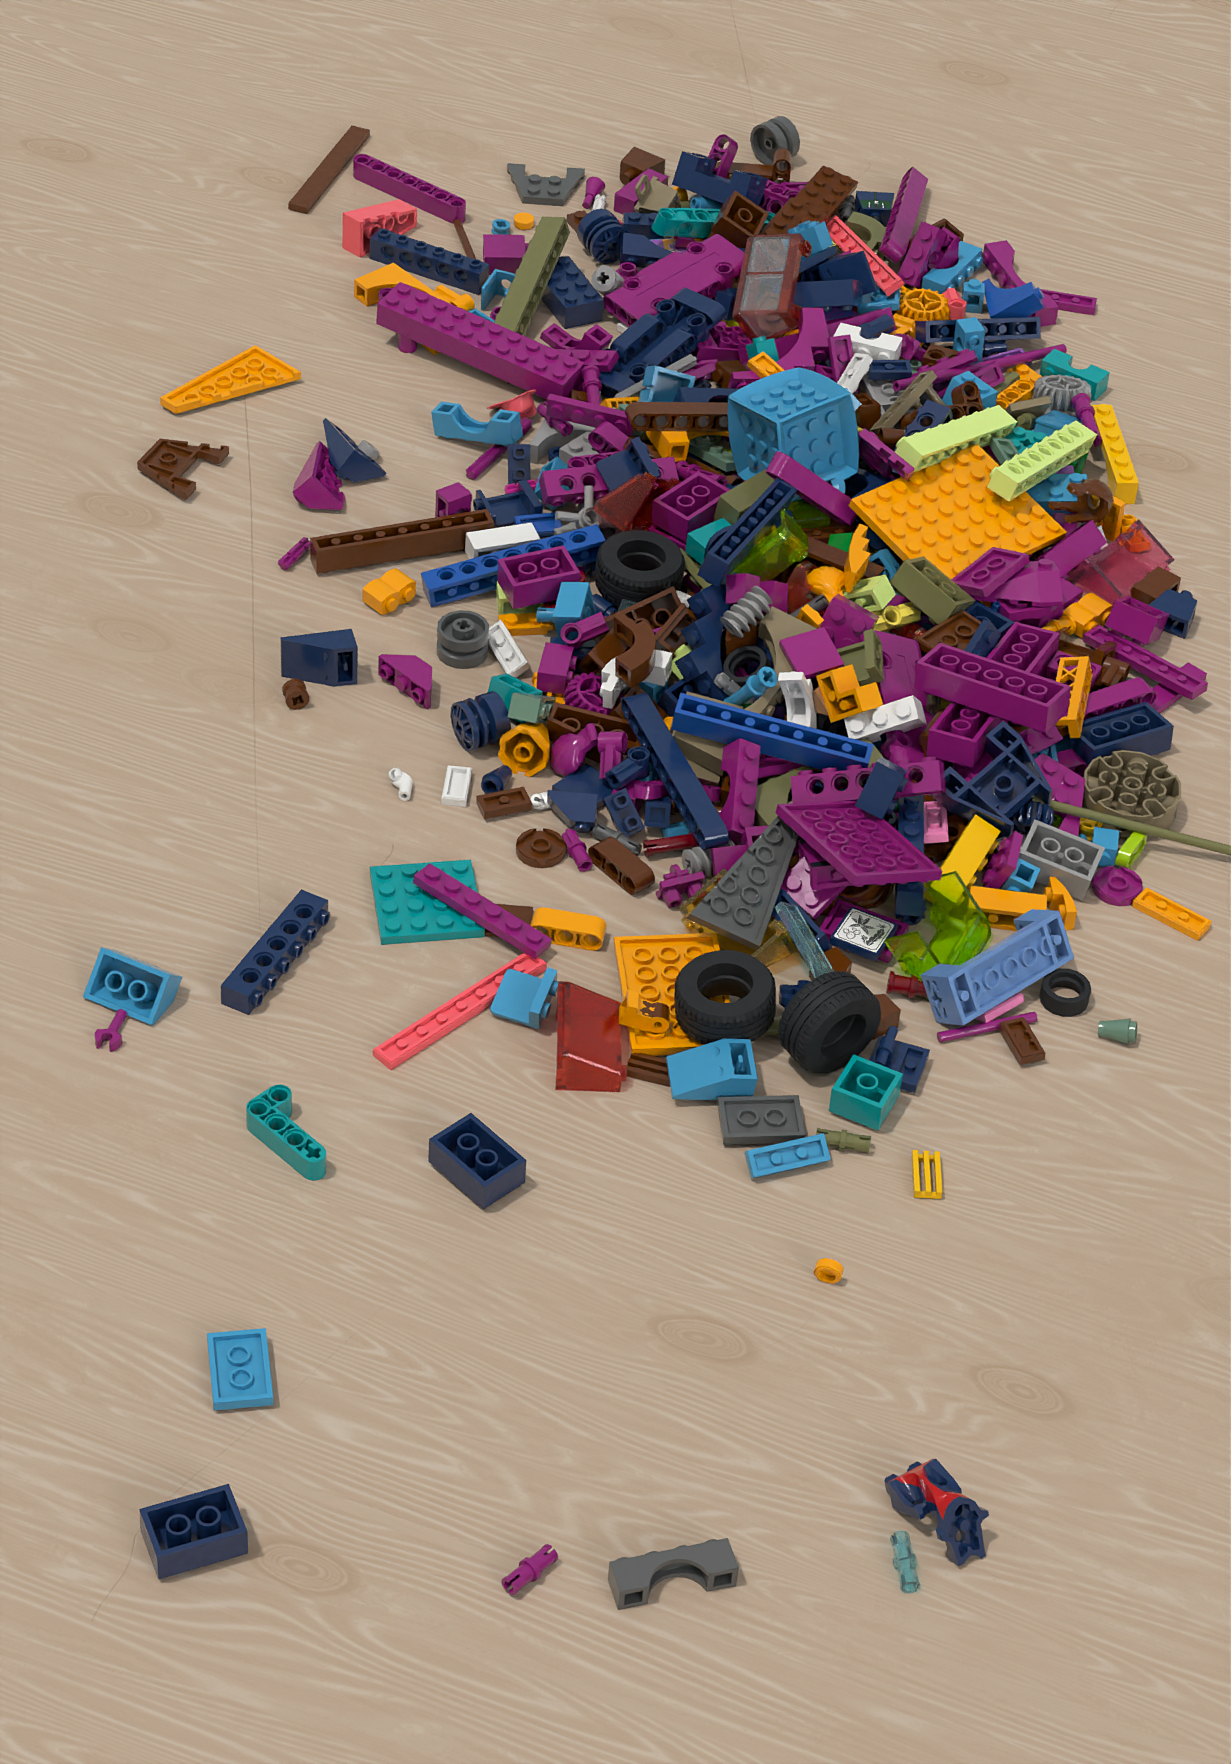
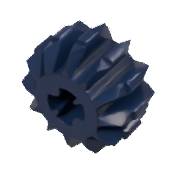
M1031 800L1012 815L1011 821L1018 832L1028 834L1034 820L1052 826L1054 810L1047 804Z

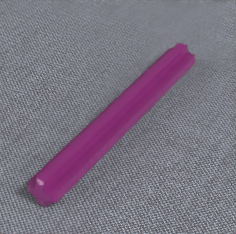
M526 417L521 419L523 435L532 428V420ZM493 444L466 469V477H470L472 480L476 479L507 450V447Z

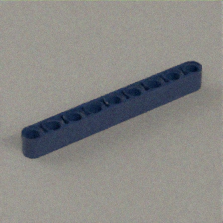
M641 693L622 698L621 708L624 717L641 746L649 750L650 762L700 848L706 850L728 844L729 835L723 820L649 695Z

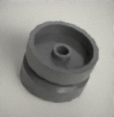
M777 116L767 122H763L755 126L751 132L750 142L756 158L764 165H773L774 153L779 149H787L791 153V158L797 155L800 149L799 133L795 125L784 116Z
M464 610L453 611L441 617L437 626V656L439 660L445 665L457 669H469L483 664L488 658L489 624L487 620L478 613Z

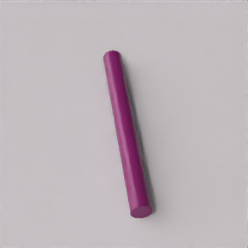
M1029 1012L992 1020L987 1023L983 1022L937 1032V1039L941 1043L999 1030L1000 1022L1024 1017L1027 1023L1037 1022L1036 1012Z

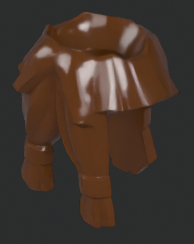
M1082 479L1080 484L1069 482L1066 488L1071 494L1077 495V502H1048L1051 510H1065L1076 514L1065 515L1064 518L1067 523H1084L1091 520L1094 523H1100L1110 513L1114 498L1111 489L1098 479ZM1092 495H1095L1100 499L1099 506L1097 508L1093 504Z

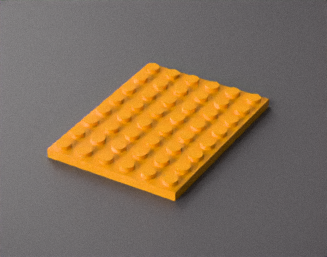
M978 444L952 454L951 457L938 464L914 472L907 481L900 477L851 499L849 507L903 561L924 556L950 579H953L992 547L1030 555L1062 540L1067 533L1026 491L1013 500L1007 501L987 487L991 480L989 475L999 465Z

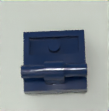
M889 1026L885 1037L878 1036L869 1061L902 1073L901 1089L916 1093L929 1058L930 1049L895 1040L898 1029L895 1026Z

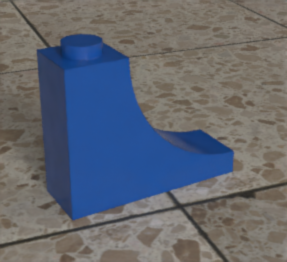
M989 278L982 282L985 286V298L990 318L1028 317L1044 308L1042 302L1044 295L1039 287L1035 288L1032 282L1010 289L994 286Z

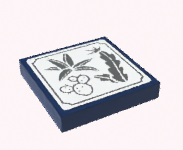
M851 906L830 936L829 942L831 945L877 962L896 934L898 924Z

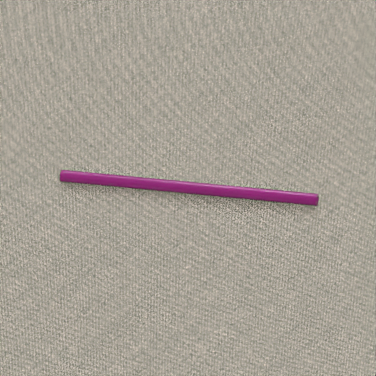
M1064 344L934 372L938 377L932 384L952 380L953 377L967 371L972 373L992 361H998L1000 368H1006L1041 360L1054 349L1066 353L1067 348ZM917 376L894 381L892 385L894 391L906 390Z

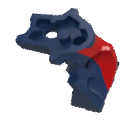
M931 1459L923 1464L917 1461L909 1465L906 1473L900 1476L892 1474L885 1478L886 1492L890 1494L894 1509L920 1520L929 1513L937 1518V1538L945 1541L950 1559L956 1565L964 1564L972 1555H976L979 1558L986 1556L981 1523L989 1516L988 1510L979 1507L974 1500L963 1495L958 1483L937 1459ZM959 1531L961 1534L960 1541L956 1540V1535Z

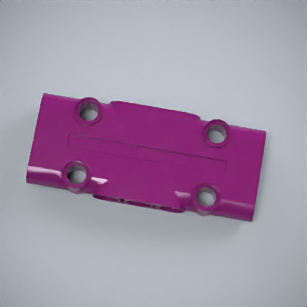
M715 234L702 242L689 243L686 251L682 253L675 251L642 269L636 277L626 278L622 287L603 297L604 307L609 313L630 327L646 313L655 316L657 314L656 305L658 302L672 298L684 287L710 299L714 298L717 290H726L733 286V278L738 279L752 271L754 267L753 262L742 250L721 235Z
M874 630L882 642L884 681L878 682L877 686L883 705L913 695L921 701L928 725L936 713H932V706L930 712L926 710L927 695L923 691L914 688L916 663L922 658L919 643L913 639ZM864 633L860 635V642L864 641ZM927 725L907 732L892 730L883 733L887 737L881 745L883 755L894 764H896L897 760L910 759L911 763L921 762L924 753L923 748L919 744V737ZM941 761L944 763V771L950 767L949 761ZM921 770L915 771L912 775V780L917 781V783L923 778Z

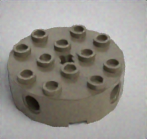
M1114 751L1111 756L1103 758L1099 756L1093 759L1084 771L1085 785L1082 808L1168 829L1176 818L1177 805L1181 798V782L1177 775H1173V773L1167 770L1168 765L1158 758L1143 752ZM1104 823L1102 825V828L1118 830L1119 837H1126L1127 839L1134 832Z

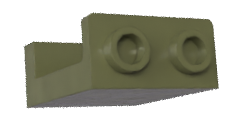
M873 629L864 631L863 642L837 649L844 662V667L853 664L860 687L884 681L882 642Z

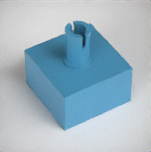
M561 582L555 608L538 607L536 618L537 622L540 623L554 622L557 636L561 637L560 633L564 625L576 623L595 615L596 609L589 582ZM571 632L567 638L577 639L579 633Z

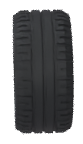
M644 530L620 532L607 539L598 550L595 585L599 593L607 601L621 609L628 608L673 586L675 590L681 591L685 569L684 556L672 540L658 533Z
M732 950L704 953L686 964L676 978L674 985L676 1020L680 1028L688 1036L705 1045L721 1039H750L753 1042L766 1033L773 1024L776 1015L775 979L770 970L751 955ZM720 995H731L741 998V1000L730 1003H720L709 999Z
M833 971L823 974L803 986L787 1004L779 1022L780 1044L808 1072L820 1074L836 1071L847 1065L853 1055L858 1056L873 1039L881 1020L879 1000L855 975L849 972Z

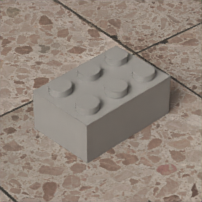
M1034 820L1018 858L1040 868L1035 882L1048 886L1049 877H1056L1072 897L1083 901L1105 847Z

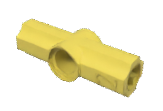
M912 602L897 606H887L883 610L872 612L880 617L873 630L887 633L891 629L918 622L921 619V612L911 605Z

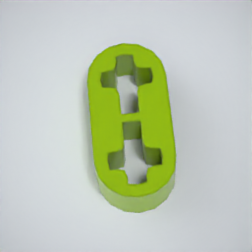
M1134 831L1120 848L1115 865L1129 869L1141 854L1147 841V835Z

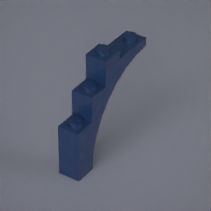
M726 578L718 587L712 584L687 599L698 620L680 630L692 651L675 661L686 683L693 680L702 696L720 701L730 697L722 690L723 687L720 689L714 683L716 676L723 672L720 657V640L723 624L720 617H723L724 613L730 611V607L733 606L726 604Z

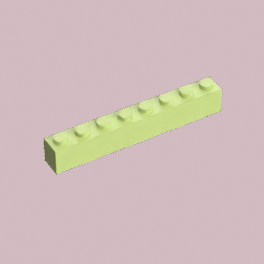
M1000 405L988 407L983 411H976L969 416L965 415L946 424H939L937 427L928 428L923 432H916L908 437L904 436L897 442L895 453L914 468V472L938 464L951 457L952 454L975 444H978L981 448L988 446L992 437L1005 439L1011 433L1017 421Z

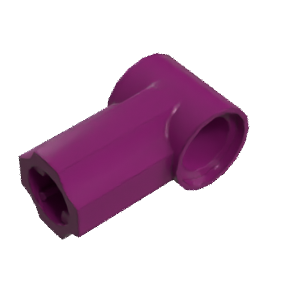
M599 612L579 622L564 625L560 634L565 645L574 646V649H578L585 642L610 631L602 612ZM571 632L579 633L577 639L573 641L567 640V636Z
M626 732L599 733L598 750L601 754L599 779L606 780L605 773L623 761V754L627 751Z

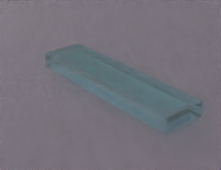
M785 902L778 903L774 908L814 978L833 972L832 966L797 905Z

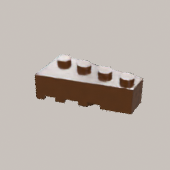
M556 702L547 719L549 740L555 742L564 734L572 733L577 735L587 724L593 723L598 735L600 732H626L627 751L623 754V760L627 758L628 751L631 748L642 747L626 719ZM598 745L586 752L585 757L600 764L601 754L599 753Z

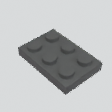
M799 1095L718 1097L717 1107L723 1145L783 1143L805 1138L806 1136Z

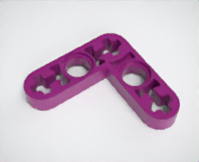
M661 779L634 784V798L657 799L670 796ZM702 785L711 801H720V787Z

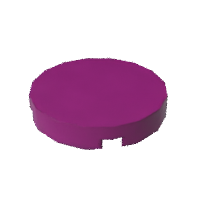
M1114 866L1099 869L1093 879L1092 889L1094 894L1101 901L1109 905L1129 906L1133 904V900L1143 889V882L1136 872L1121 866L1120 869H1113Z

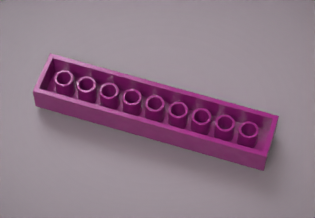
M399 282L377 303L376 324L524 390L530 391L535 389L536 392L534 394L547 399L549 394L568 398L571 389L576 390L583 382L581 370L584 368V362L402 282Z
M1014 622L987 656V659L1043 677L1048 664L1058 651L1060 633ZM951 702L929 729L927 756L936 757L940 761L957 763L962 767L973 768L985 753L986 735L1002 721L1008 723L1009 720L993 717L986 712L970 709L965 705Z

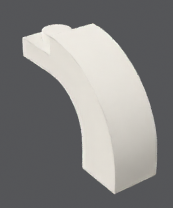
M656 650L653 671L642 682L665 686L672 672V653ZM615 658L608 662L602 670L600 696L603 697V707L609 709L613 708L619 694L627 687L624 682L615 676Z
M803 672L779 673L778 682L786 701L787 721L816 729L817 716L811 679H806Z

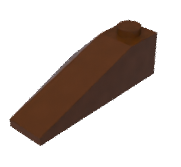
M673 586L604 619L609 631L614 628V616L620 612L634 620L636 624L645 620L652 629L662 627L682 603ZM608 633L603 634L597 638H594L596 644H598Z

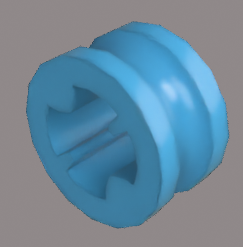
M496 219L492 222V234L508 235L510 233V223L507 220Z

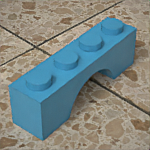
M960 241L956 265L948 269L932 268L923 277L922 287L926 290L938 291L939 294H942L948 288H955V290L958 287L960 288L963 282L982 266L983 258L981 256L983 249Z
M440 402L431 412L436 436L463 439L465 441H479L485 444H500L505 447L508 444H516L523 436L519 412L500 409L489 422L474 420L464 411L461 404Z

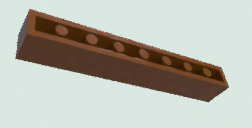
M488 509L312 537L310 538V560L316 574L450 551H460L465 549L467 532L493 529L494 521Z

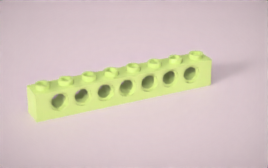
M1076 420L1069 425L1066 424L1061 430L1054 431L1051 436H1046L1041 442H1036L1031 448H1026L1021 454H1016L1011 460H1006L999 467L996 466L989 475L991 480L987 487L1007 501H1011L1088 453L1097 434Z

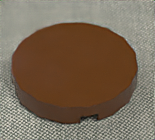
M536 828L529 829L517 838V857L530 867H553L565 858V841L559 833L546 828H543V831H536Z

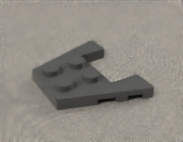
M507 164V172L511 175V181L515 183L516 191L523 204L563 206L572 195V190L579 185L580 179L585 177V169L567 167L566 178L558 176L540 177L536 174L525 176V164Z

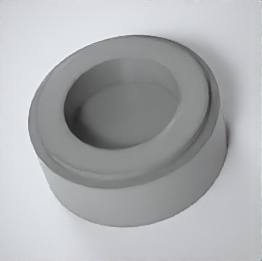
M362 440L358 445V448L373 460H376L380 455L379 450L366 440Z

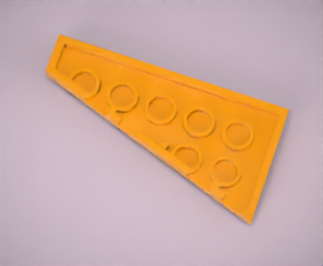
M254 345L160 397V405L177 414L301 379V372Z

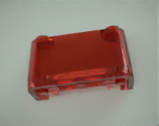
M648 472L644 474L638 473L598 499L593 506V510L623 532L630 531L633 524L641 530H648L653 525V500L681 482L673 477L669 480L653 476Z
M558 981L555 1090L620 1092L621 1081H626L627 1065H622L621 1024H619V1006L621 1002L572 982Z

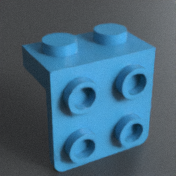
M547 967L543 978L513 969L506 970L490 1007L491 1014L539 1029L543 1018L547 1019L549 1015L552 997H556L560 988V982L557 981V970Z

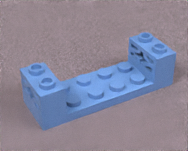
M1031 909L1014 919L1017 932L961 965L938 964L921 974L936 1022L965 1025L1074 959L1060 911Z

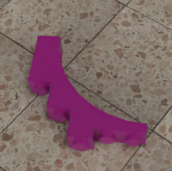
M802 308L798 320V341L788 354L776 362L784 370L800 367L814 371V361H827L829 356L827 341L829 333L823 308ZM752 370L732 372L728 388L741 389L761 378Z

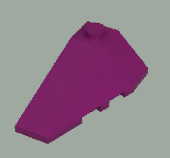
M321 441L316 443L294 483L292 493L294 498L307 508L341 510L345 503V495L339 490L342 482L337 478L336 468L330 462L328 448Z
M1050 559L1029 562L985 598L969 594L978 601L995 602L998 598L1010 601V604H1018V601L1021 600L1031 601L1032 606L1037 607L1063 606L1060 571L1055 562Z

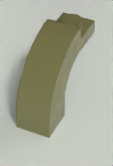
M854 211L847 220L846 225L884 261L885 256L879 252L886 230L885 227L876 219Z

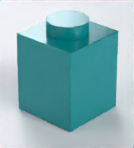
M765 336L753 338V343L746 345L749 360L763 351L775 362L779 360L774 338L766 339Z

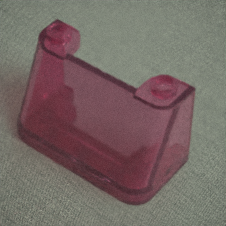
M1138 519L1112 543L1096 555L1092 554L1086 558L1067 579L1084 592L1094 593L1111 605H1114L1117 599L1126 596L1131 597L1132 592L1130 590L1133 584L1142 580L1148 572L1153 571L1156 567L1159 566L1170 571L1171 569L1168 566L1175 559Z

